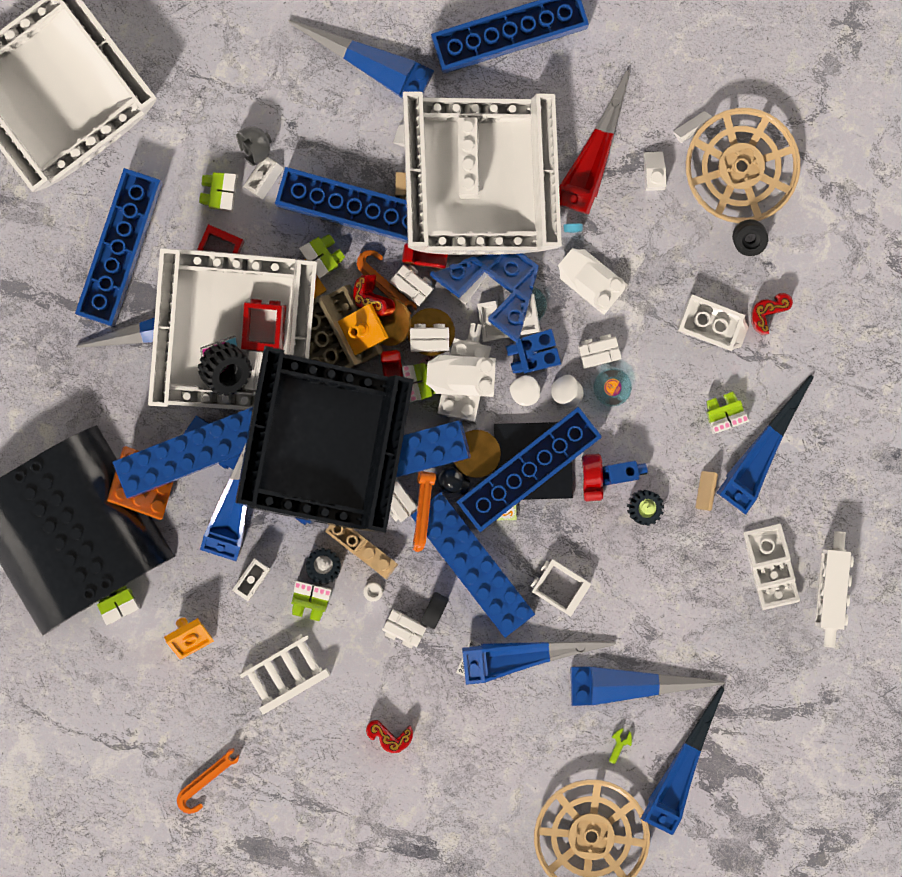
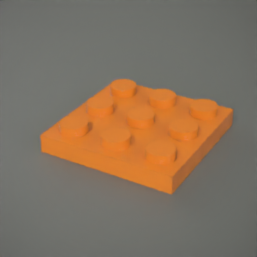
M124 446L119 459L139 451ZM115 472L107 501L161 520L165 513L173 482L127 499L117 472Z

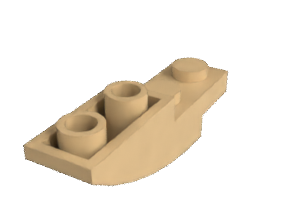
M330 525L325 531L385 579H388L398 566V563L354 529Z

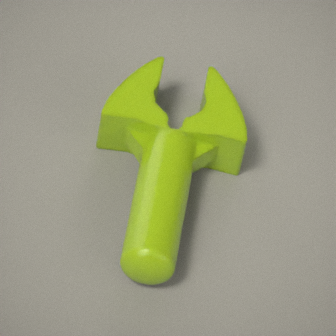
M623 728L617 730L611 736L616 740V745L609 758V762L612 764H616L623 746L627 744L632 745L630 731L627 734V738L621 741L620 735Z

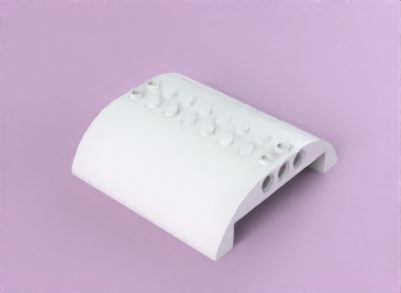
M40 0L0 30V150L32 192L45 189L78 170L128 132L147 114L157 100L82 0Z
M403 92L409 248L434 254L497 255L539 252L562 246L555 94H535L532 99L423 98V92ZM477 117L479 198L460 199L458 118Z
M160 248L148 405L163 407L181 405L246 410L253 407L256 390L242 388L241 390L238 389L235 394L230 393L229 396L222 394L221 396L214 393L202 381L198 373V364L201 363L200 358L203 357L202 350L217 343L236 338L237 347L244 354L248 353L247 349H241L244 303L250 302V299H261L262 303L269 304V300L281 301V305H286L284 353L309 359L317 262L249 254ZM251 308L249 341L275 343L277 310Z

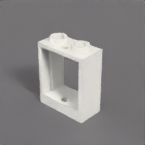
M551 559L550 562L546 560L541 568L543 571L540 578L536 576L530 585L533 588L531 592L571 617L591 586V583L555 560ZM553 566L581 583L567 607L562 606L538 590Z

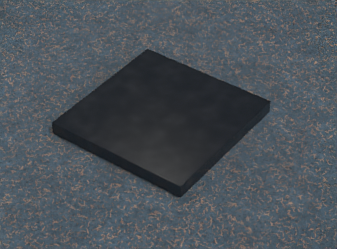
M558 422L494 424V438L497 440L501 451L500 461L495 471ZM572 461L522 500L573 498Z

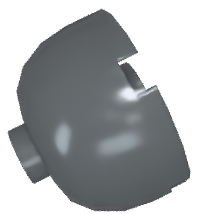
M249 126L237 131L236 138L241 152L244 150L249 156L245 157L250 165L255 166L269 156L272 140L267 132L264 133L262 129L255 126Z

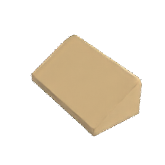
M701 472L696 509L712 510L718 477L717 473Z

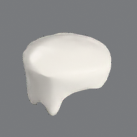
M523 375L515 379L510 385L512 398L519 405L530 406L535 404L540 398V386L532 376Z
M571 375L559 377L551 386L553 399L562 406L574 407L583 398V387Z

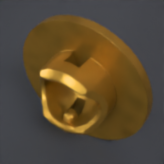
M389 298L395 303V311L390 316H379L389 337L380 343L387 346H395L407 338L411 328V317L404 303L398 299Z
M426 308L420 310L411 318V328H414V324H426V328H434L433 324H445V327H449V347L452 345L455 337V327L450 316L444 311L436 308ZM419 352V353H421V354H423V355H426V356H436V355L442 354V353H444V352Z
M467 431L465 436L471 458L454 463L463 474L469 477L479 478L487 476L495 470L500 461V446L497 440L486 431Z

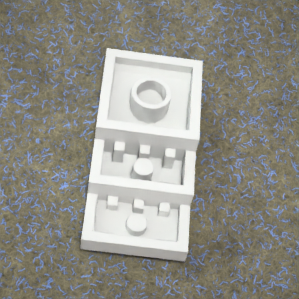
M781 524L743 532L762 610L800 602L795 583L796 579L790 562L791 558Z

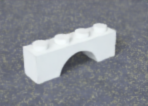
M477 117L458 118L460 199L479 198Z

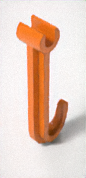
M375 250L362 252L357 258V267L361 274L376 275L375 286L388 298L398 299L406 307L411 306L414 310H417L416 304L413 301H409L366 262V258L370 255L380 261L383 260V256Z
M418 472L417 482L420 484L413 538V550L415 552L422 551L426 544L431 490L436 480V473Z
M230 748L223 757L178 793L177 805L181 811L192 814L203 808L202 803L189 808L186 805V801L230 765L238 762L239 754L235 758L230 757L234 752V748Z

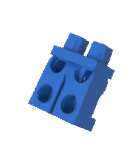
M552 329L520 338L518 343L514 342L506 346L508 356L519 354L520 361L510 363L513 373L524 372V374L561 365L557 348L539 352L540 350L556 347Z

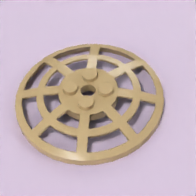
M752 108L726 110L707 120L692 138L685 161L688 185L698 203L715 217L733 223H740L749 219L761 221L775 214L789 201L795 191L800 175L799 150L788 128L771 114ZM748 114L762 119L757 128L749 126L733 127L731 115ZM723 118L725 130L718 133L709 144L699 139L701 134L710 125ZM769 122L782 132L789 147L778 150L773 140L764 133ZM735 132L752 133L753 136L749 143H738ZM727 135L730 147L724 152L714 148V145ZM760 138L769 145L772 150L771 153L762 155L756 148ZM696 146L705 151L702 158L703 175L692 178L691 158ZM792 154L793 174L790 185L779 181L782 169L781 157ZM709 155H712L719 159L718 170L708 173ZM775 159V173L772 178L764 174L765 162ZM739 161H744L747 165L746 170L743 172L739 171L736 167ZM721 177L727 184L723 195L715 189L711 180ZM759 181L769 185L762 194L755 197L752 186ZM706 183L710 192L720 200L716 210L711 208L701 198L695 185ZM734 188L744 189L748 200L730 199ZM775 188L785 192L782 199L774 207L761 214L758 202L768 197ZM727 204L734 206L750 205L754 216L737 218L722 213Z
M597 779L575 781L556 791L541 808L534 829L535 851L545 873L549 877H557L554 872L563 865L572 873L583 877L604 876L612 871L618 877H636L645 863L650 846L648 823L640 819L643 827V839L633 838L631 826L626 817V814L635 808L641 818L644 811L639 803L620 786ZM594 785L592 796L580 797L569 802L563 795L566 791L578 786ZM601 786L619 792L627 798L629 803L619 808L612 801L600 797ZM557 799L563 808L557 814L552 828L541 827L547 809ZM591 802L590 813L579 815L573 808L578 804ZM599 803L609 806L615 813L606 819L598 814ZM567 812L574 821L569 830L558 829L562 817ZM620 818L624 824L626 836L614 834L612 824ZM590 831L597 834V838L593 842H589L586 839V834ZM540 835L551 836L552 848L557 859L550 866L546 863L541 851ZM557 837H568L571 848L563 854L559 850ZM614 843L625 844L621 855L615 861L609 853ZM631 845L642 847L638 862L632 871L626 875L620 865L626 859ZM575 854L585 859L584 870L574 867L568 860ZM604 858L609 864L607 868L591 871L592 860Z

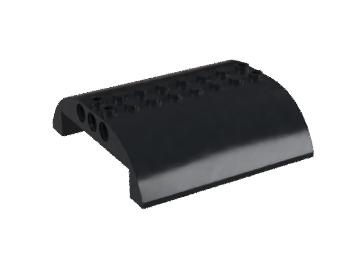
M264 346L235 503L264 512L328 525L386 533L414 379L397 375L382 376L285 354V350Z
M97 425L63 440L0 477V565L42 636L123 586L175 557L152 517L107 501L116 472L113 461H116L117 458Z

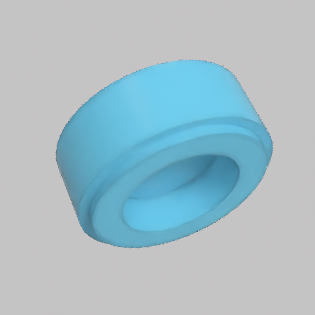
M583 224L563 225L565 233L583 231Z

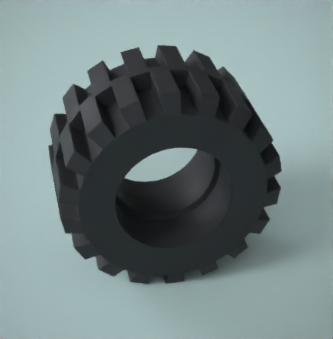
M229 342L224 344L217 343V346H211L209 351L206 350L204 352V357L200 358L201 363L198 364V373L202 381L218 395L222 396L224 394L229 396L230 393L235 394L238 389L241 390L242 386L248 383L247 379L251 377L250 371L252 366L250 365V360L236 345ZM229 365V367H228L224 372L221 373V371L223 370V368H225L226 366Z

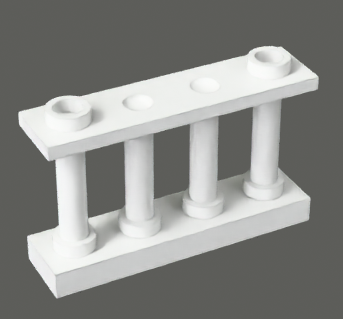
M300 634L292 639L293 643L269 658L255 666L251 663L242 668L241 678L248 675L262 699L261 703L263 706L259 709L263 715L331 675L327 668L324 670L321 667L319 668L304 641L309 639L308 635L303 637ZM295 646L299 647L313 671L311 673L313 676L307 680L301 676L287 652ZM280 655L296 681V686L291 689L284 685L271 662ZM263 665L279 690L278 694L280 696L274 699L269 697L254 671Z

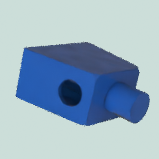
M636 461L603 466V486L639 480L640 475L648 473L646 463L637 464Z

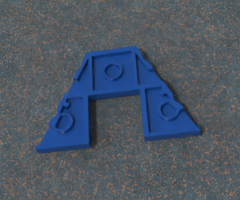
M523 253L481 255L462 260L459 264H451L448 268L437 272H430L433 279L458 298L484 272L487 273L489 277L511 293L488 317V321L513 341L519 342L539 265Z

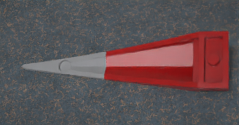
M629 70L625 72L588 142L559 185L561 207L585 214L590 213L595 197L597 198L630 76Z

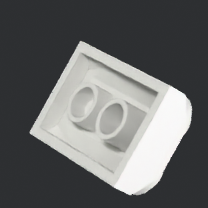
M572 248L558 265L560 279L603 315L629 286L622 278L614 274L585 249Z
M690 295L677 331L732 351L736 348H741L749 326L745 321L744 314L695 295Z
M437 355L427 363L426 385L431 387L436 394L494 397L496 358Z

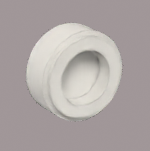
M370 582L365 586L364 596L367 600L377 601L382 597L383 589L380 584Z

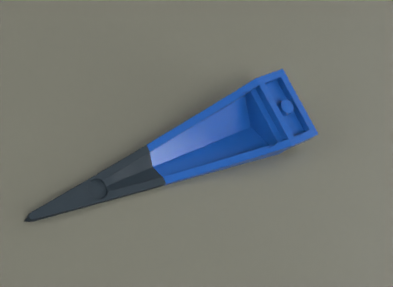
M812 375L805 380L726 475V480L716 492L745 515L758 498L781 440L814 379Z
M722 686L649 797V803L640 818L671 835L674 834L682 819L698 759L724 692V687Z

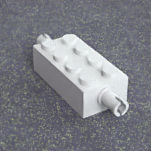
M470 323L468 339L460 340L454 338L451 356L489 358L491 346L483 345L479 342L483 325L478 324L475 332L476 323ZM441 394L437 414L448 416L450 418L449 423L458 420L475 422L480 396Z
M834 531L833 548L831 550L822 549L815 626L825 629L823 647L836 648V633L839 629L844 630V625L847 626L848 624L846 606L850 604V595H847L848 587H851L852 576L849 575V571L853 567L854 557L851 556V552L844 550L846 532Z

